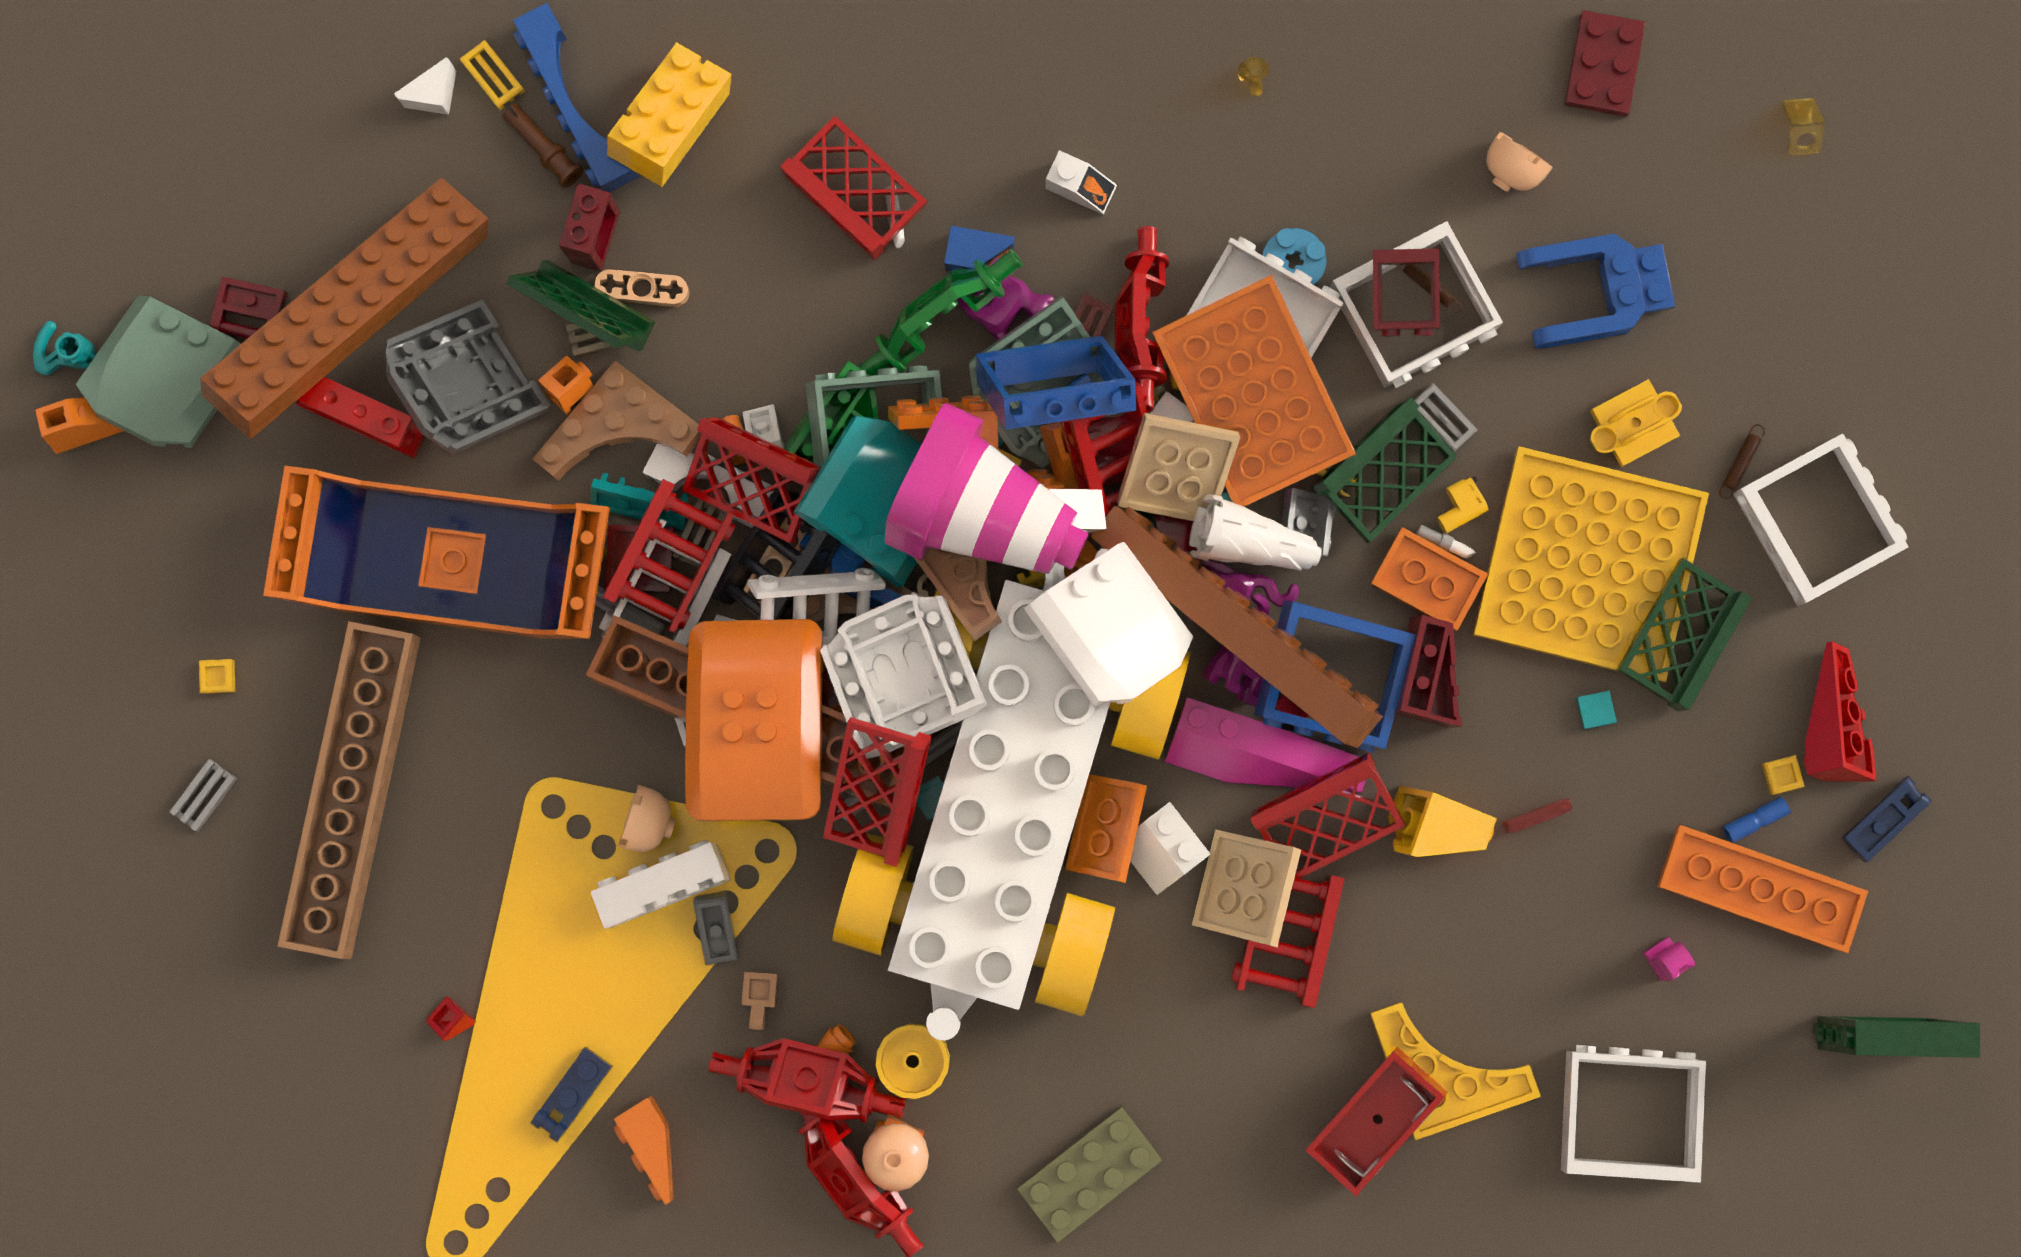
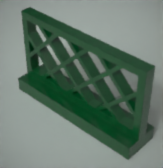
M543 260L538 271L510 275L506 283L508 286L615 348L627 345L635 351L643 350L655 324L653 320L549 260Z
M1412 397L1399 402L1353 446L1356 452L1355 455L1336 463L1312 486L1319 496L1324 495L1366 543L1371 542L1458 457L1416 410L1420 406ZM1412 420L1421 429L1420 441L1406 440V426ZM1387 444L1399 445V462L1384 461V447ZM1406 445L1420 446V464L1406 463ZM1427 447H1437L1445 458L1438 465L1427 464ZM1377 455V461H1373L1372 459ZM1366 465L1377 466V484L1362 483V469ZM1384 466L1399 467L1398 485L1384 484ZM1406 468L1420 469V483L1417 486L1405 485ZM1427 469H1431L1432 471L1427 475ZM1355 476V482H1349ZM1343 487H1355V505L1344 504L1336 494ZM1362 488L1377 489V506H1362ZM1384 489L1398 490V504L1394 508L1383 507ZM1405 491H1411V492L1405 497ZM1362 511H1377L1376 526L1370 532L1361 523ZM1383 512H1389V513L1383 518Z
M1679 559L1616 670L1667 701V705L1674 710H1690L1753 598L1742 591L1736 592L1686 559ZM1684 569L1694 575L1696 589L1682 592L1679 577ZM1702 581L1707 583L1709 586L1704 587ZM1674 588L1675 594L1670 595L1671 591ZM1715 588L1725 596L1719 607L1709 609L1705 590ZM1698 592L1702 611L1688 614L1683 595ZM1676 597L1681 616L1666 620L1663 605L1667 599ZM1715 612L1714 616L1711 618L1710 613ZM1704 615L1707 628L1703 635L1693 637L1689 618ZM1657 616H1658V617H1659V622H1655V623H1654L1655 619H1656ZM1682 620L1687 639L1672 642L1667 623ZM1661 625L1665 644L1650 647L1647 633L1651 627ZM1700 639L1696 646L1694 640ZM1688 642L1691 656L1686 663L1677 664L1673 646ZM1641 644H1643L1644 649L1638 650ZM1666 648L1671 666L1656 670L1651 651ZM1645 653L1649 672L1639 674L1629 668L1635 655ZM1684 667L1683 670H1682V672H1681V674H1680L1679 668ZM1672 670L1675 684L1669 693L1660 687L1657 674ZM1651 676L1652 682L1646 679L1645 677Z

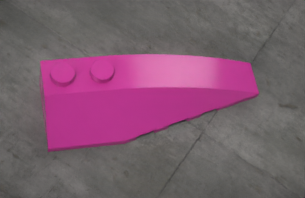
M1187 697L1184 701L1165 762L1226 783L1298 788L1358 758V756ZM1366 780L1358 784L1357 793H1362ZM1354 786L1344 791L1352 792Z

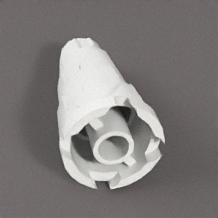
M1214 494L1206 495L1202 501L1210 503L1207 509L1203 507H1198L1189 542V546L1197 548V551L1192 550L1190 552L1194 558L1205 561L1211 559L1227 563L1241 562L1259 566L1272 565L1302 571V569L1309 570L1312 566H1316L1319 563L1321 548L1317 547V542L1313 540V537L1286 528L1276 521L1263 517L1241 505L1223 500L1221 496Z

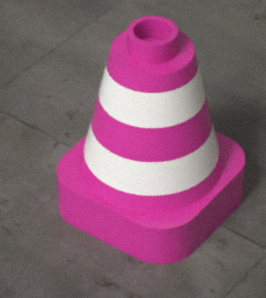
M945 402L935 417L891 506L886 522L885 544L921 561L925 558L930 548H935L1046 574L1051 572L1055 562L1072 570L1089 532L1073 525L1078 512L982 439L983 419Z

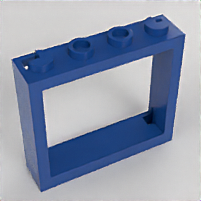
M1103 336L975 354L977 385L1005 430L1136 410L1135 378ZM1098 346L1097 354L1090 355V347ZM993 361L994 369L990 367L988 362ZM1098 372L1104 380L1009 395L1003 387L1005 385ZM1019 401L1020 408L1012 409L1009 405V402Z
M1284 600L1277 628L1282 629L1284 632L1287 631L1293 636L1298 619L1302 618L1396 644L1378 711L1383 717L1374 727L1373 734L1368 735L1357 748L1372 753L1375 747L1386 749L1416 635L1294 601ZM1263 678L1254 715L1264 717L1263 724L1282 729L1283 723L1295 725L1293 732L1311 737L1314 731L1325 733L1324 740L1343 745L1338 738L1317 721L1274 710L1279 690Z

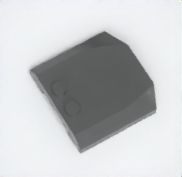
M483 299L390 338L384 344L386 374L390 385L421 434L452 455L544 414L551 407L534 380L527 381L496 332L499 324Z

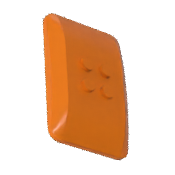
M808 619L704 621L695 625L690 631L686 697L685 798L687 812L698 821L811 819L820 810L823 664L820 650L823 647L822 630L814 621Z

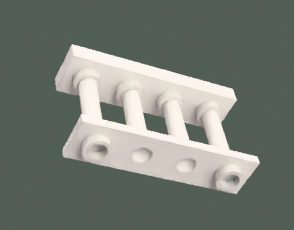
M659 519L658 522L662 523L661 527L664 528L666 521ZM647 539V544L643 550L647 553L646 557L649 558L657 543L698 564L701 563L657 539H654V541ZM717 548L687 609L691 612V615L683 630L677 628L672 639L673 641L687 646L690 631L697 625L731 553ZM641 568L639 570L634 569L629 579V581L632 582L631 586L635 587L642 572L666 585H669L683 593H686V591L682 590L681 588ZM624 598V600L619 599L613 613L608 610L606 611L599 628L604 630L601 637H604L613 616L620 617L627 602L668 622H671V620Z
M859 568L855 572L792 577L763 575L759 579L748 580V587L755 598L761 599L760 620H774L775 598L794 596L793 619H806L807 595L826 594L824 632H822L823 646H828L838 634L839 593L857 592V617L870 610L871 590H884L886 585L880 575L869 568Z

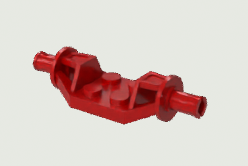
M1152 226L1138 228L1137 251L1125 256L1124 265L1127 269L1131 270V273L1115 299L1114 352L1135 378V382L1140 383L1145 389L1147 413L1154 410V387L1162 385L1167 381V372L1163 369L1164 356L1158 343L1146 338L1150 327V319L1145 317L1146 307L1149 304L1150 297H1158L1165 288V269L1169 267L1168 256L1157 251L1158 230Z
M782 1038L756 1048L748 1047L742 1058L721 1054L717 1051H713L711 1055L713 1060L710 1059L709 1072L735 1077L737 1092L743 1093L745 1091L766 1105L827 1120L860 1119L861 1123L865 1124L873 1112L898 1117V1119H902L904 1114L902 1111L905 1110L907 1098L878 1092L877 1077H871L846 1053ZM773 1060L771 1067L753 1065L754 1061ZM849 1078L866 1087V1092L849 1086Z
M800 1113L805 1121L803 1122L804 1126L797 1132L799 1135L804 1133L807 1167L847 1220L876 1230L877 1232L874 1234L876 1239L885 1234L887 1236L890 1234L905 1254V1257H911L919 1251L924 1244L921 1243L906 1223L907 1217L914 1211L913 1208H907L897 1191L884 1190L879 1193L877 1186L873 1184L856 1162V1156L853 1151L841 1142L843 1138L852 1132L845 1121L827 1120Z

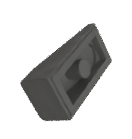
M727 891L695 896L693 904L705 965L738 960Z

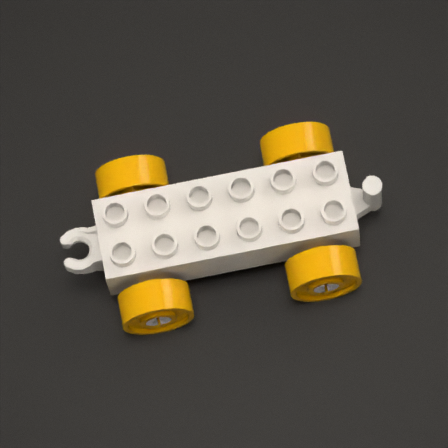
M1100 549L1096 553L1095 559L1104 554L1105 552H1107L1108 550ZM1056 562L1049 574L1044 573L1045 584L1043 590L1005 580L996 610L1002 622L976 641L973 640L949 607L973 669L978 670L976 678L987 705L975 715L964 719L915 882L906 881L914 846L907 845L906 851L897 867L885 864V857L858 849L835 923L833 942L880 956L885 948L893 923L901 925L888 971L931 983L933 1012H930L928 1015L926 1026L931 1036L937 1040H949L958 1033L960 1019L977 998L1019 1010L1032 965L1044 969L1035 1003L1078 1016H1084L1107 943L1115 907L1067 893L1057 926L1045 922L1108 709L1120 712L1111 746L1159 760L1191 652L1187 651L1180 667L1129 703L1105 702L1102 705L1094 706L1024 610L1029 603L1065 579L1064 566ZM938 590L936 591L935 596H941ZM865 832L872 842L883 845L884 837Z

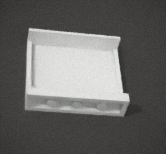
M1239 237L1237 241L1230 238L1226 249L1187 315L1272 275L1312 358L1344 303L1339 300L1340 294L1325 285L1322 289L1310 283L1312 278L1298 269L1294 273L1282 267L1285 262L1270 253H1267L1266 257L1254 251L1256 245L1247 239Z

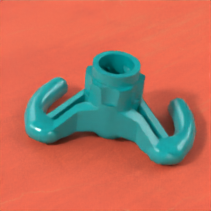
M47 321L38 332L34 343V369L46 376L61 367L86 370L96 356V348L90 340L79 333H63L55 342L54 348L56 350L46 357V346L57 326L55 322Z

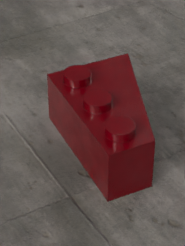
M1425 615L1410 617L1407 632L1416 636L1395 714L1447 728L1462 727L1457 696H1459V686L1456 685L1455 665H1457L1453 623Z

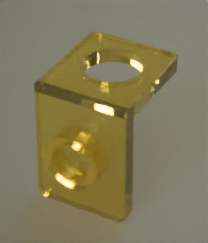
M1815 99L1784 100L1782 107L1791 125L1788 154L1792 156L1819 153L1821 151L1825 121ZM1811 133L1815 136L1811 144L1807 146L1797 145V139L1801 135Z

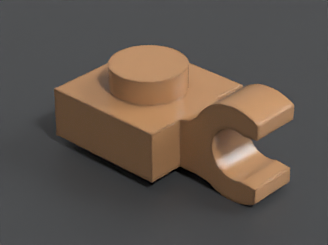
M744 972L741 1005L751 1006L749 1029L764 1030L765 1007L775 1008L778 974Z

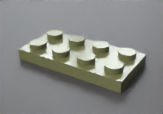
M1121 1106L1021 1184L1017 1190L1058 1243L1159 1164L1162 1158Z

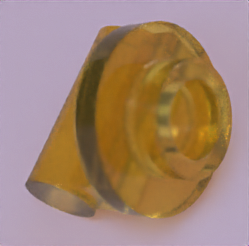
M1250 57L1238 66L1237 74L1241 81L1250 83L1252 95H1261L1263 92L1262 79L1268 75L1269 65L1265 59Z

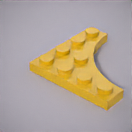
M1402 1002L1369 1013L1385 1059L1398 1047L1448 1092L1427 1119L1412 1134L1414 1140L1541 1097L1532 1070L1528 1064L1509 1069H1481L1464 1065L1441 1054L1414 1027Z

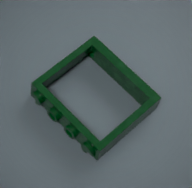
M1817 1016V1023L1813 1025L1812 1033H1815V1043H1817V1049L1868 1056L1980 1058V1023L1938 1018Z

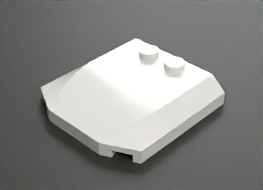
M1125 542L1117 544L1051 587L1024 608L1094 706L1102 705L1105 702L1123 704L1132 701L1181 666L1193 638L1191 632Z
M904 595L844 622L837 630L839 632L828 646L824 645L820 650L846 722L852 717L916 737L918 732L930 735L971 717L987 705L947 601L943 596L919 597L918 595ZM854 731L853 738L860 749L873 743L867 733ZM893 741L884 744L888 752L904 746ZM877 748L864 754L866 758L881 756Z

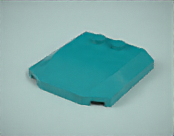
M859 416L853 417L793 512L818 531L825 530L872 564V570L897 588L903 587L917 561L914 557L885 544L886 522L898 490L921 444L903 430H899L892 422Z

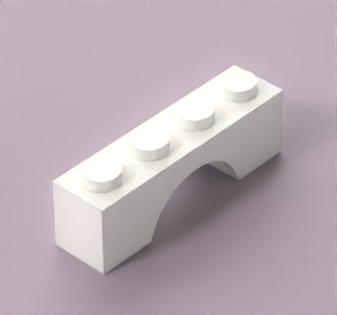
M657 444L643 470V474L659 484L662 479H665L675 484L673 490L677 491L686 481L694 454L690 453L685 457L674 449ZM708 455L710 462L717 460L714 457ZM718 465L713 467L719 484L730 479L727 469ZM735 468L737 475L744 473L743 471ZM706 471L699 473L697 480H709ZM745 478L740 480L746 497L757 493L753 482ZM762 481V483H763V485H764V488H768V487L772 486V485H770V484H768V483ZM733 484L723 487L729 495L730 504L739 501ZM773 491L768 492L767 496L769 497ZM760 497L748 501L752 514L759 517L764 507ZM736 516L733 517L734 520L750 528L753 527L752 524Z

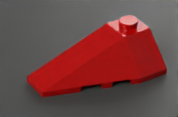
M1833 641L1827 642L1825 646L1805 739L1804 766L1807 770V775L1822 781H1877L1872 740H1865L1861 720L1866 719L1864 709H1860L1854 697V693L1858 690V683L1850 651L1848 648Z

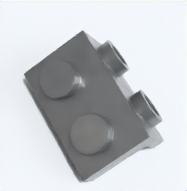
M1295 488L1285 489L1281 525L1313 537V540L1317 542V547L1321 548L1320 559L1327 558L1332 543L1330 535L1336 508L1324 495L1319 496L1317 493Z

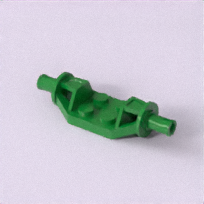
M1010 249L1008 253L990 266L977 259L973 262L975 268L951 271L901 310L889 338L881 333L875 337L880 350L859 364L858 368L866 370V374L869 376L878 375L877 370L888 368L891 365L903 373L907 370L906 364L925 351V343L919 333L926 330L932 324L931 318L939 312L946 314L958 304L956 299L959 297L975 312L994 297L1002 298L1005 295V291L1001 281L1023 266L1021 259ZM989 288L977 297L974 295V292ZM905 340H907L912 347L901 355L899 351Z

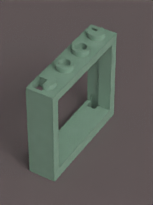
M920 365L908 367L909 373H897V368H885L877 370L878 375L866 376V370L846 372L847 378L835 379V373L815 375L814 381L805 384L814 463L822 467L829 456L822 392L921 384L923 404H928L929 399L942 397L939 370L927 371V366ZM925 428V429H926V435H927V433H928V431H929L930 428Z

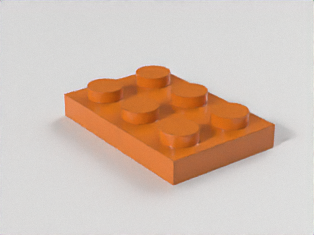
M1402 527L1370 585L1425 616L1453 623L1454 631L1456 632L1488 574Z
M1089 774L1078 809L1065 870L1126 883L1146 793V785Z

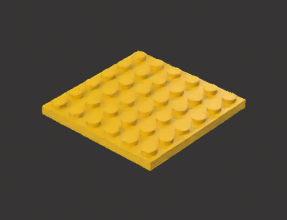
M1518 446L1473 636L1617 671L1616 669L1679 559L1684 558L1693 564L1709 493ZM1685 569L1679 577L1682 592L1687 591L1691 575ZM1674 588L1671 591L1670 595L1675 594ZM1677 598L1667 599L1663 605L1666 620L1681 616ZM1657 616V618L1655 619L1654 623H1655V622H1659V617H1658V616ZM1680 620L1667 623L1672 642L1676 640ZM1661 625L1651 627L1647 633L1650 647L1665 644ZM1641 644L1638 650L1644 649L1643 644ZM1666 648L1651 651L1656 670L1670 667ZM1645 653L1635 655L1629 668L1639 674L1649 672ZM1668 671L1657 674L1659 682H1666ZM1646 676V677H1645L1646 679H1650V680H1651V676Z

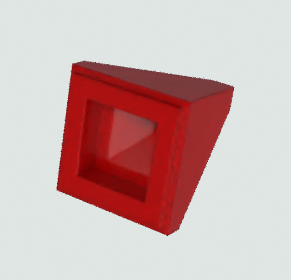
M448 996L425 1020L445 1042L470 1028L476 1022L473 1017Z

